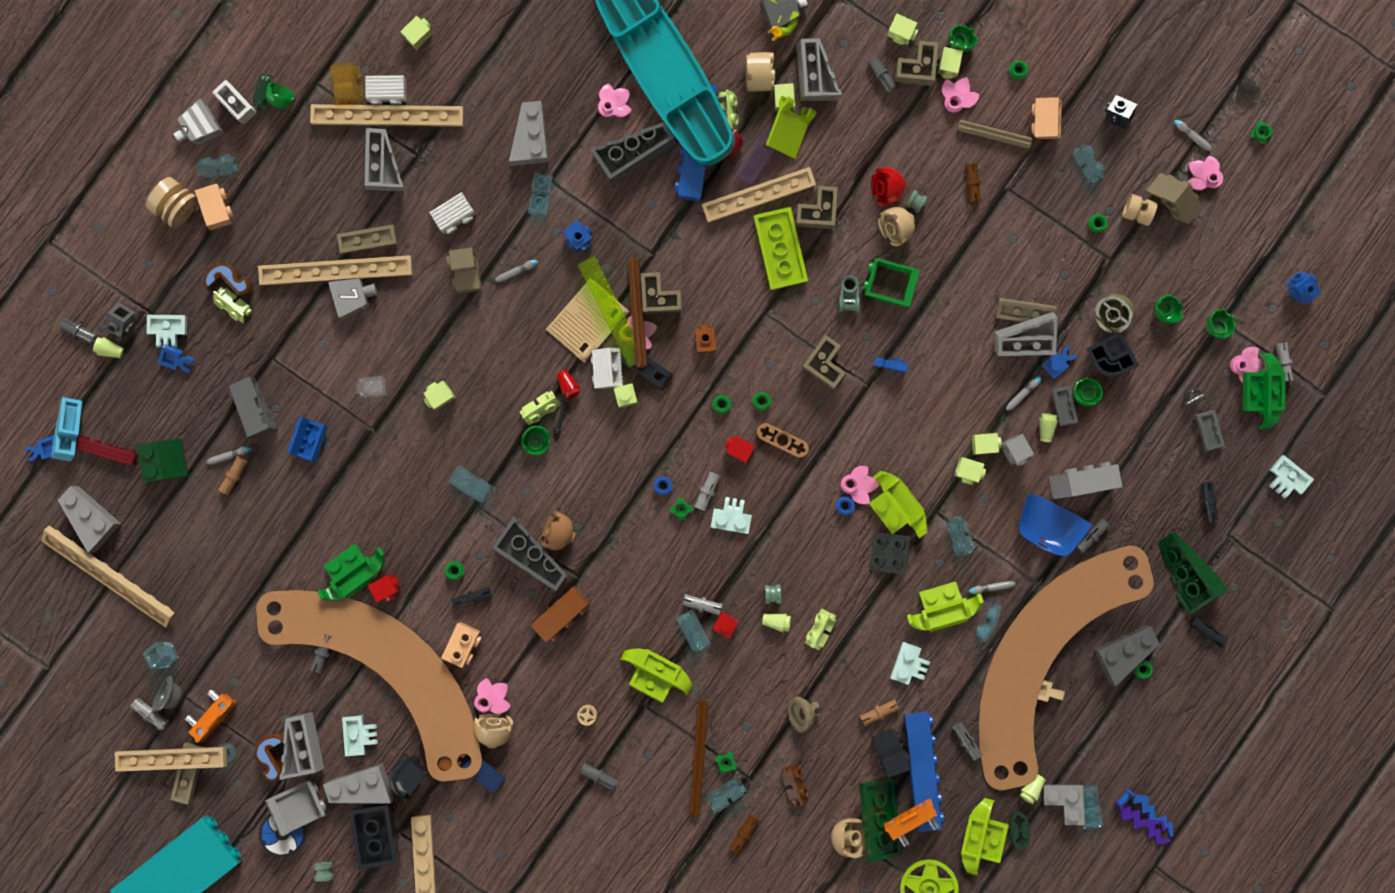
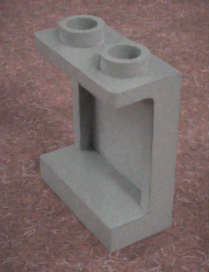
M307 780L265 800L280 836H284L305 824L326 816L324 811L327 809L323 800L319 801L317 797L319 790L315 782L311 783L310 780Z

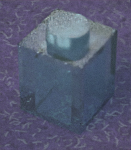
M155 642L143 652L150 669H166L179 659L171 642Z

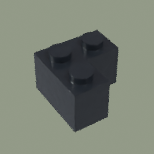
M892 728L871 736L884 773L888 778L910 770L909 764L912 763L908 752L901 749L900 743H903L899 732H895Z

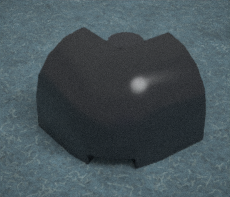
M1121 332L1086 348L1096 369L1106 376L1115 377L1122 375L1139 366Z
M404 752L390 773L389 783L393 792L407 802L429 771L418 763L420 758L414 754L410 757Z

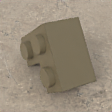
M919 41L916 47L915 59L898 58L894 82L932 86L936 74L938 42Z
M1160 173L1146 190L1154 202L1167 207L1175 219L1187 224L1192 221L1203 207L1198 200V195L1193 192L1192 185L1184 180L1181 182L1172 175L1167 176Z
M818 186L816 205L798 204L796 227L834 229L838 187Z
M473 248L450 250V256H447V265L455 275V278H452L453 289H456L459 294L482 291L478 258Z
M660 272L641 273L643 314L682 312L680 290L662 291Z
M825 335L802 368L833 390L846 372L830 362L841 345Z

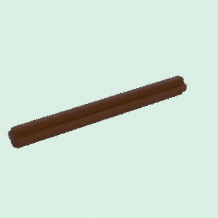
M631 258L628 260L635 361L637 368H645L647 366L640 266L638 259Z
M703 700L698 701L690 802L691 816H699L701 808L708 701Z

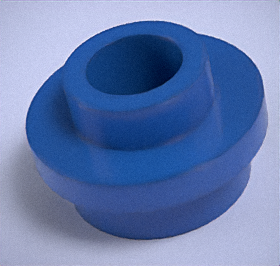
M661 476L655 480L654 490L657 494L667 495L672 491L673 484L668 477ZM662 482L667 484V488L664 490L659 487Z
M841 497L836 502V510L843 516L850 515L855 509V503L850 497ZM842 503H848L849 507L847 510L842 509Z

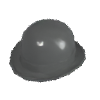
M171 675L165 678L152 703L154 712L160 711L163 708L173 709L181 701L182 689L173 683Z

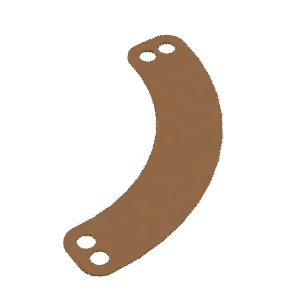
M1125 546L1102 553L1074 566L1037 593L1021 610L1006 631L987 673L980 704L979 744L980 752L983 754L981 760L984 777L991 787L998 790H1007L1028 785L1035 780L1038 774V764L1034 748V716L1039 691L1045 675L1063 646L1086 624L1111 609L1143 599L1150 594L1153 589L1154 580L1148 557L1142 549L1136 546ZM1128 556H1134L1138 560L1137 568L1127 570L1123 565L1124 559ZM1132 575H1139L1143 579L1141 588L1132 589L1129 586L1128 580ZM1022 761L1026 763L1028 771L1025 775L1019 776L1015 774L1013 766L1016 762ZM1003 765L1008 769L1009 775L1006 779L1000 780L996 778L994 770L997 766Z
M290 590L268 592L259 599L256 607L259 636L264 642L271 645H314L338 651L364 663L394 688L408 707L419 729L424 745L427 768L433 778L439 781L468 779L477 774L482 764L479 741L475 736L474 721L470 708L447 666L416 633L392 616L351 598L339 601L322 600L315 591ZM275 601L281 605V611L279 614L272 616L267 612V606ZM275 620L280 621L283 626L282 631L276 635L271 634L268 630L269 624ZM328 635L332 636V638H330L329 641L326 643ZM461 754H467L471 757V765L468 768L463 769L458 766L457 758ZM443 756L449 757L452 761V766L447 771L440 770L437 765L438 760Z

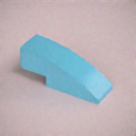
M62 397L51 458L71 461L75 456L82 401Z

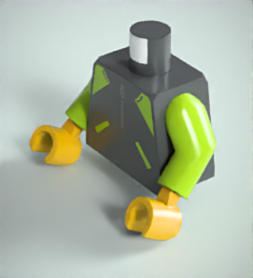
M806 0L760 1L770 27L768 34L772 33V35H775L772 41L788 36L793 32L800 20L799 11L808 8Z

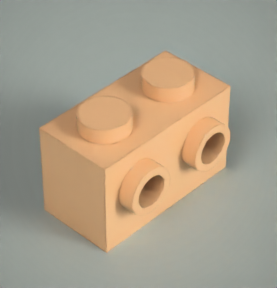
M1059 97L1036 98L1035 104L1032 105V114L1035 115V123H1032V134H1035V138L1061 139L1062 100Z
M218 184L195 190L206 226L209 230L232 224L231 217H233L230 206L225 204L224 200L227 199L224 188L220 189Z
M462 622L457 623L441 658L461 668L469 665L473 658L471 652L474 647H478L482 637L479 636L481 631Z

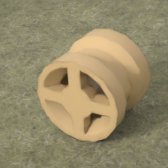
M591 705L582 706L577 714L578 721L586 726L593 724L597 718V710Z

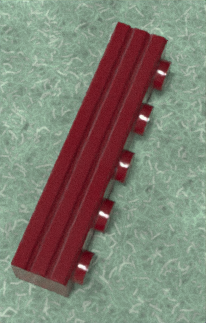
M87 436L77 438L75 449L128 465H136L139 454H136L134 450L128 449L126 451L123 450L124 447H113V444L107 442L103 444L97 439L92 441Z

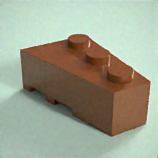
M573 586L530 626L545 642L549 640L553 642L561 635L559 631L563 627L568 629L575 622L573 618L577 614L582 616L589 609L587 605L590 602L576 586Z

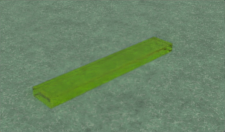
M595 256L578 264V267L628 366L632 367L636 365L633 331Z

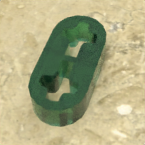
M260 74L253 97V108L265 109L267 105L265 92L268 84L273 82L272 75Z
M1014 811L1009 816L1011 841L1016 848L1025 849L1030 844L1028 819L1021 811ZM1018 815L1023 819V821H1020V828H1018L1016 822H1013ZM1019 832H1021L1022 837L1025 838V840L1022 841V844L1016 841V839L1019 838Z

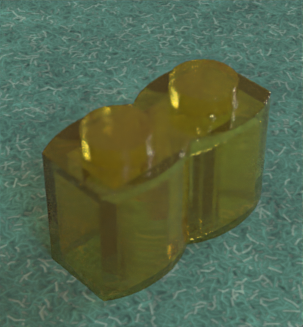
M354 62L330 65L335 102L338 105L361 102L363 88L358 84V78H361L359 66L356 67Z

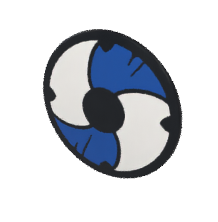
M271 814L265 817L259 828L261 846L267 853L276 857H287L297 852L303 845L306 836L305 825L284 836H280Z

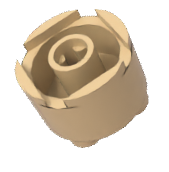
M773 52L746 53L747 92L774 90L775 70L773 69Z

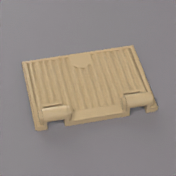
M590 278L546 330L585 363L592 354V350L598 349L630 311ZM616 308L619 312L612 318L610 313ZM584 343L588 344L589 346L582 353L579 349Z

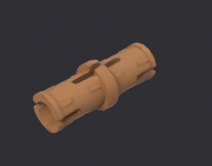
M239 456L236 457L230 470L226 471V477L218 488L220 492L226 495H230L235 483L241 479L240 475L248 463L247 460L240 459L241 457Z
M895 699L880 707L877 705L874 710L860 715L861 720L869 718L863 721L864 726L866 727L879 719L882 721L885 719V716L899 711L898 706L890 708L897 704Z

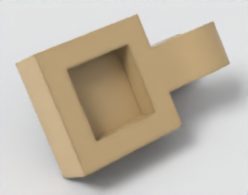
M1043 680L1038 699L1048 702L1050 696L1063 700L1065 691L1053 689L1052 682Z

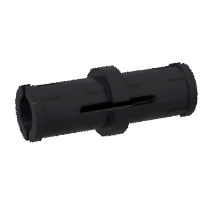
M1213 482L1200 484L1203 501L1201 502L1205 508L1206 522L1219 520L1216 508L1218 501L1215 499Z
M489 586L475 592L469 591L466 595L453 598L452 603L456 604L453 605L454 609L458 610L469 605L474 606L477 602L492 598L491 593L483 595L490 592Z
M1198 616L1193 617L1190 621L1189 626L1199 631L1202 637L1210 639L1219 647H1224L1228 642V637L1216 630L1215 626L1209 625Z

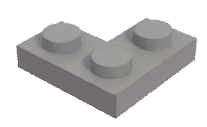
M1044 785V805H1064L1065 825L1086 824L1084 785Z

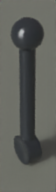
M566 396L562 397L563 404L557 427L554 429V434L556 435L561 433L560 427L566 404L569 403V399Z

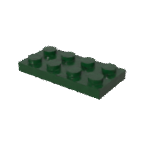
M894 777L859 783L867 861L875 862L902 855L899 838L893 840L884 828L885 823L898 816Z

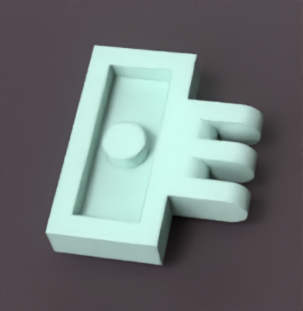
M147 315V334L156 335L157 348L162 347V340L168 346H170L171 340V346L177 348V335H187V316Z
M1281 455L1270 469L1277 477L1269 487L1273 489L1279 484L1275 491L1279 494L1285 489L1281 495L1285 499L1293 489L1298 494H1302L1314 479L1286 456Z
M726 497L724 509H714L711 527L749 534L752 515L743 514L745 500H740V507H736L737 499L733 498L732 506L728 505L730 498Z
M902 642L890 678L909 685L912 676L924 680L925 676L918 673L919 670L927 673L928 669L921 667V664L930 665V661L919 658L921 648Z
M363 715L342 718L345 756L365 755V745L378 744L377 739L370 740V737L377 736V732H369V729L377 728L376 724L364 725Z

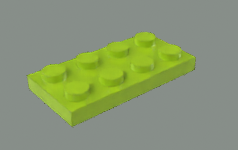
M791 207L754 215L770 290L808 282Z

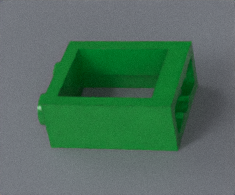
M875 258L874 262H870L867 273H870L869 280H865L862 291L865 292L864 297L908 309L911 305L920 270ZM877 267L909 275L902 301L871 292Z

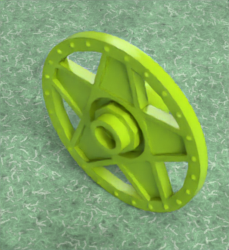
M930 859L921 860L911 865L905 871L900 883V893H905V885L915 893H948L953 889L954 893L959 891L957 879L951 869L939 861ZM925 864L922 876L909 875L915 868ZM936 865L946 870L951 878H939Z

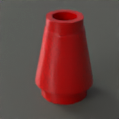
M566 369L557 373L563 396L571 399L580 394V386Z

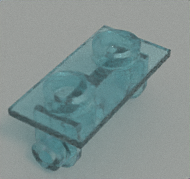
M1082 144L1083 149L1080 150L1078 147L1072 151L1074 153L1073 157L1079 166L1087 163L1088 166L1082 169L1088 181L1094 183L1099 180L1098 175L1100 177L1105 176L1103 173L1105 169L1100 161L1096 162L1094 159L1095 152L1092 147Z
M222 155L219 156V159L214 160L211 157L201 158L195 167L201 168L198 169V174L200 177L203 176V178L217 176L216 169L220 170L221 175L235 174V172H238V166L233 164V162L237 159V156Z
M961 515L946 520L947 531L951 535L953 549L957 556H964L974 552L973 548L975 547L971 536L963 535V533L969 531L965 518L963 519Z
M693 609L676 618L693 652L701 650L710 644Z
M735 777L718 790L712 792L705 799L711 805L714 812H720L730 805L727 799L731 798L734 802L744 796L747 790L741 780Z

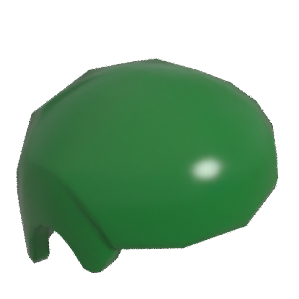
M956 25L950 30L948 35L949 46L952 49L962 50L963 53L971 51L979 40V37L974 35V29L967 28L964 25Z
M273 82L268 84L265 96L273 107L286 109L291 107L295 99V93L290 89Z
M1164 295L1155 302L1154 314L1158 321L1164 324L1178 323L1184 317L1182 314L1183 305L1176 297Z
M1224 308L1215 310L1208 316L1206 321L1208 333L1219 340L1229 338L1234 333L1236 326L1233 319L1234 316L1228 314Z
M1088 377L1078 380L1073 389L1074 399L1079 405L1084 407L1096 405L1101 401L1103 395L1102 386L1096 380Z
M542 426L528 428L523 433L521 439L524 451L534 456L545 453L550 446L549 432Z

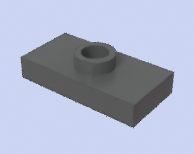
M1071 385L1051 389L1058 427L1079 423Z
M1215 410L1196 414L1195 418L1205 452L1225 447Z

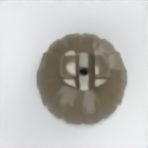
M794 697L790 700L788 717L796 731L800 733L808 731L812 727L814 720L821 718V714H815L814 711L815 708H819L818 702L809 704L802 697Z

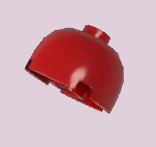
M894 168L875 169L876 174H872L871 190L873 196L877 195L878 200L876 203L879 206L897 203L902 198L906 189L905 179Z

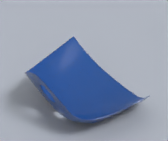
M1028 494L1019 525L1020 533L1023 537L1043 550L1060 556L1069 555L1092 527L1089 522L1075 513L1033 494ZM1039 538H1044L1045 542L1039 540ZM1038 543L1043 544V545L1046 546L1048 549L1042 547V546L1039 545Z

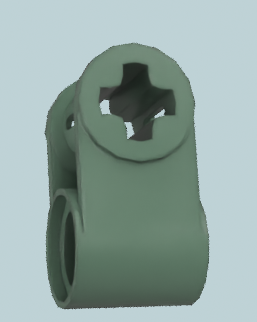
M846 276L840 283L839 312H859V283L854 276ZM846 280L854 282L852 290L845 288L844 283Z

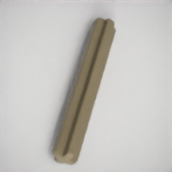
M960 120L958 124V131L1024 148H1030L1032 145L1031 137Z

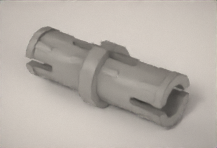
M1288 342L1275 344L1278 361L1283 372H1285V381L1294 380L1291 369L1292 359L1289 357Z
M711 471L709 472L704 486L700 488L701 493L694 505L696 508L703 511L706 510L711 496L715 494L714 490L721 476Z
M685 594L684 599L692 602L683 601L682 606L699 609V612L706 611L718 616L720 615L721 610L714 609L713 607L721 609L722 603L708 601L705 597L701 599Z
M137 698L130 706L131 709L143 717V720L149 721L160 731L169 722L158 712H154L152 707L145 704L140 698Z

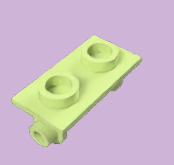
M729 90L719 92L717 99L722 109L725 110V115L731 129L737 131L739 123L738 115L736 114L737 97L735 93Z
M221 287L218 292L214 291V303L220 309L224 308L228 311L234 320L244 323V315L249 316L252 312L250 306L241 299L234 303L233 301L237 296L227 288Z
M547 391L536 398L539 405L536 406L534 401L522 407L523 410L520 413L528 425L538 422L541 417L555 411L561 405L552 391L549 393Z
M821 608L815 617L812 629L807 633L805 643L817 650H820L821 647L823 648L829 635L823 632L824 630L831 632L837 621L835 620L836 615Z

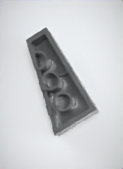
M665 122L643 129L639 133L626 135L622 139L606 142L605 145L592 147L590 150L614 186L677 144L675 137Z
M513 516L493 545V551L557 593L567 578V574Z

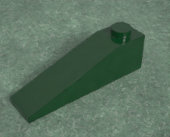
M1175 531L1159 541L1165 561L1169 564L1173 574L1171 576L1172 581L1176 583L1178 589L1177 596L1189 615H1192L1228 592L1219 576Z

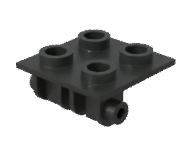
M874 532L869 570L906 575L911 537Z

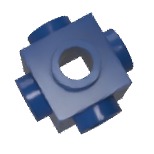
M578 220L563 231L564 236L568 239L565 242L572 251L576 249L577 252L581 250L584 252L592 246L591 242L593 239L591 235L593 233L587 225L583 227Z
M1302 271L1295 274L1286 283L1290 289L1289 294L1296 301L1306 305L1322 293L1317 285L1316 277Z

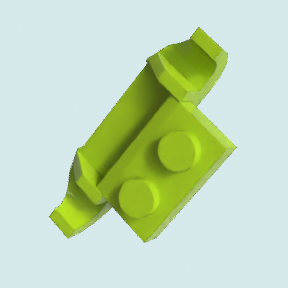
M884 471L874 475L873 478L881 485L884 492L869 504L889 531L893 534L908 523L913 527L919 538L927 533V520L924 509L904 482Z
M952 582L919 592L924 610L921 611V614H909L907 618L910 626L919 630L933 632L967 622L979 611L984 602L981 594H977L968 600L966 598L962 599L957 583Z
M648 649L626 650L620 659L633 664L637 668L629 686L661 703L664 702L671 687L680 689L686 695H689L692 689L689 677L680 666Z
M984 798L969 816L961 851L966 872L978 876L981 858L1001 863L1009 824L990 819L995 800Z

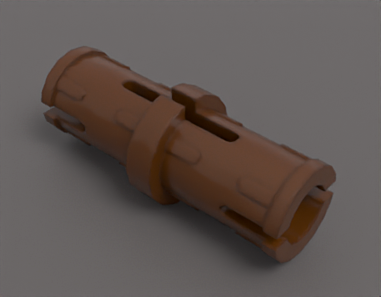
M972 163L966 164L967 181L965 184L968 187L969 203L981 202L979 189L981 180H978L977 163H973V165Z
M750 814L742 828L738 829V834L729 848L739 854L747 840L751 839V834L760 820Z

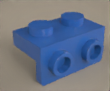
M299 417L287 453L316 462L329 426Z

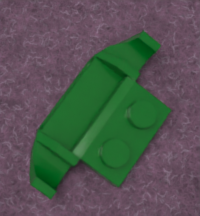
M1260 353V357L1264 361V368H1260V372H1243V411H1259V414H1264V420L1259 429H1271L1279 421L1282 411L1285 410V372H1283L1280 362L1271 353Z
M353 544L325 564L324 567L333 581L330 582L331 586L329 588L317 591L320 598L326 601L349 599L377 579L385 564V555L381 548L378 547L377 552L372 557H365L359 546Z

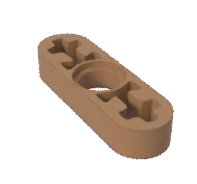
M768 423L761 424L757 429L759 439L795 457H804L809 451L808 444L805 441ZM768 427L769 432L774 434V430L777 431L774 442L770 441L772 437L769 435L762 437L760 429ZM778 436H787V445L780 446L777 443ZM794 439L795 442L793 444L797 446L800 443L803 444L805 452L797 454V449L791 447L790 451L787 448L790 446L791 440Z

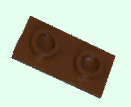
M797 763L790 768L789 766L782 768L781 775L784 785H792V788L786 789L790 803H793V806L803 805L809 800V793L807 788L804 787L801 769L798 768Z

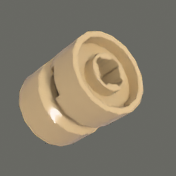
M1130 194L1122 217L1132 221L1137 219L1138 223L1149 226L1155 215L1158 203L1149 199L1143 201L1142 197Z

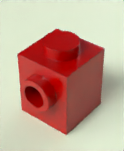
M392 574L368 585L376 602H381L384 599L388 602L396 598V593L400 591L399 587L401 586L397 577H393Z

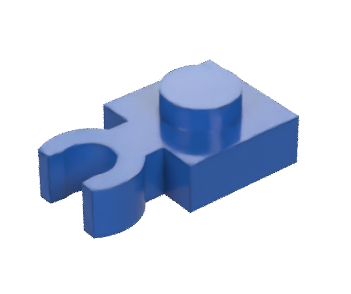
M164 344L157 363L176 370L179 366L184 372H190L192 367L188 366L186 362L192 364L195 359L191 356L183 357V351Z
M1070 346L1065 347L1061 355L1056 352V355L1050 356L1041 364L1053 379L1069 367L1066 361H1071L1077 357L1076 353L1071 357L1067 355L1066 352L1071 348Z
M876 357L873 365L904 374L908 369V364H904V360L893 358L892 361Z
M54 435L36 441L38 447H26L24 449L26 452L31 450L34 452L33 457L28 458V461H36L40 455L42 460L51 458Z

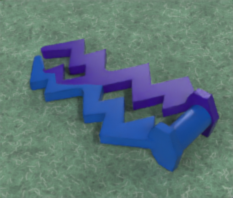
M1126 789L1121 798L1115 801V804L1120 808L1122 821L1133 818L1134 829L1148 826V838L1155 836L1156 845L1171 842L1170 838L1161 839V831L1163 832L1168 829L1169 836L1173 837V822L1167 823V816L1155 818L1154 805H1148L1149 797L1134 794L1129 789ZM1132 796L1133 804L1141 802V813L1149 812L1147 819L1140 820V810L1131 811V806L1123 807ZM1161 823V829H1155V824Z

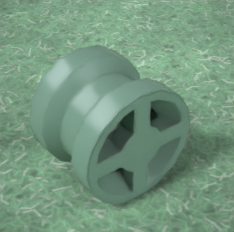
M914 190L905 207L914 209L918 214L928 197L925 195L921 196L918 194V191Z
M776 584L774 587L765 585L766 604L771 602L781 603L780 584Z
M321 862L314 864L313 869L316 873L314 881L320 882L334 879V875L331 873L333 863Z

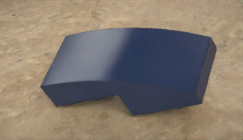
M471 757L464 763L463 769L471 765ZM483 759L480 770L473 776L493 794L506 779Z

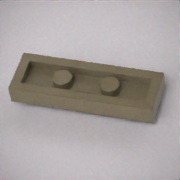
M394 225L337 234L341 254L397 245Z
M999 298L995 316L999 319L1025 322L1054 312L1056 315L1057 307Z
M188 742L183 745V749L205 748ZM200 768L177 770L170 800L187 805L192 803Z

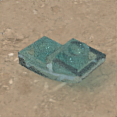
M534 173L528 214L547 216L553 183L552 175Z
M457 466L448 481L481 503H484L493 488L486 481L474 476L462 466Z
M991 603V607L987 608L986 618L989 619V622L981 621V624L976 629V637H979V641L986 642L998 622L1002 605Z
M1096 785L1085 786L1086 824L1082 825L1083 829L1102 827V811L1099 806L1098 788Z

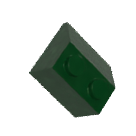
M181 438L137 445L144 483L152 484L189 476Z

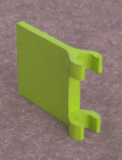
M781 96L779 111L766 145L795 159L807 127L815 117L816 111L812 108L803 107L801 116L790 111L795 100L790 97Z

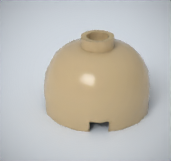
M893 207L880 213L881 218L878 219L879 228L884 238L889 237L892 241L890 242L891 245L897 247L911 239L915 231V219L911 213L901 207Z
M489 712L480 714L479 719L475 718L474 731L477 740L488 748H496L505 744L511 737L513 730V720L506 715L505 719L500 717L501 713Z
M847 818L835 825L832 830L831 839L834 849L840 855L849 858H858L863 855L861 853L866 848L862 820Z

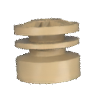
M167 177L155 186L147 198L145 206L154 215L162 216V221L175 229L188 220L198 204V199L188 189H183L182 185L175 179Z

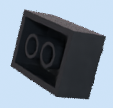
M392 803L355 807L350 810L358 870L397 864L401 858Z

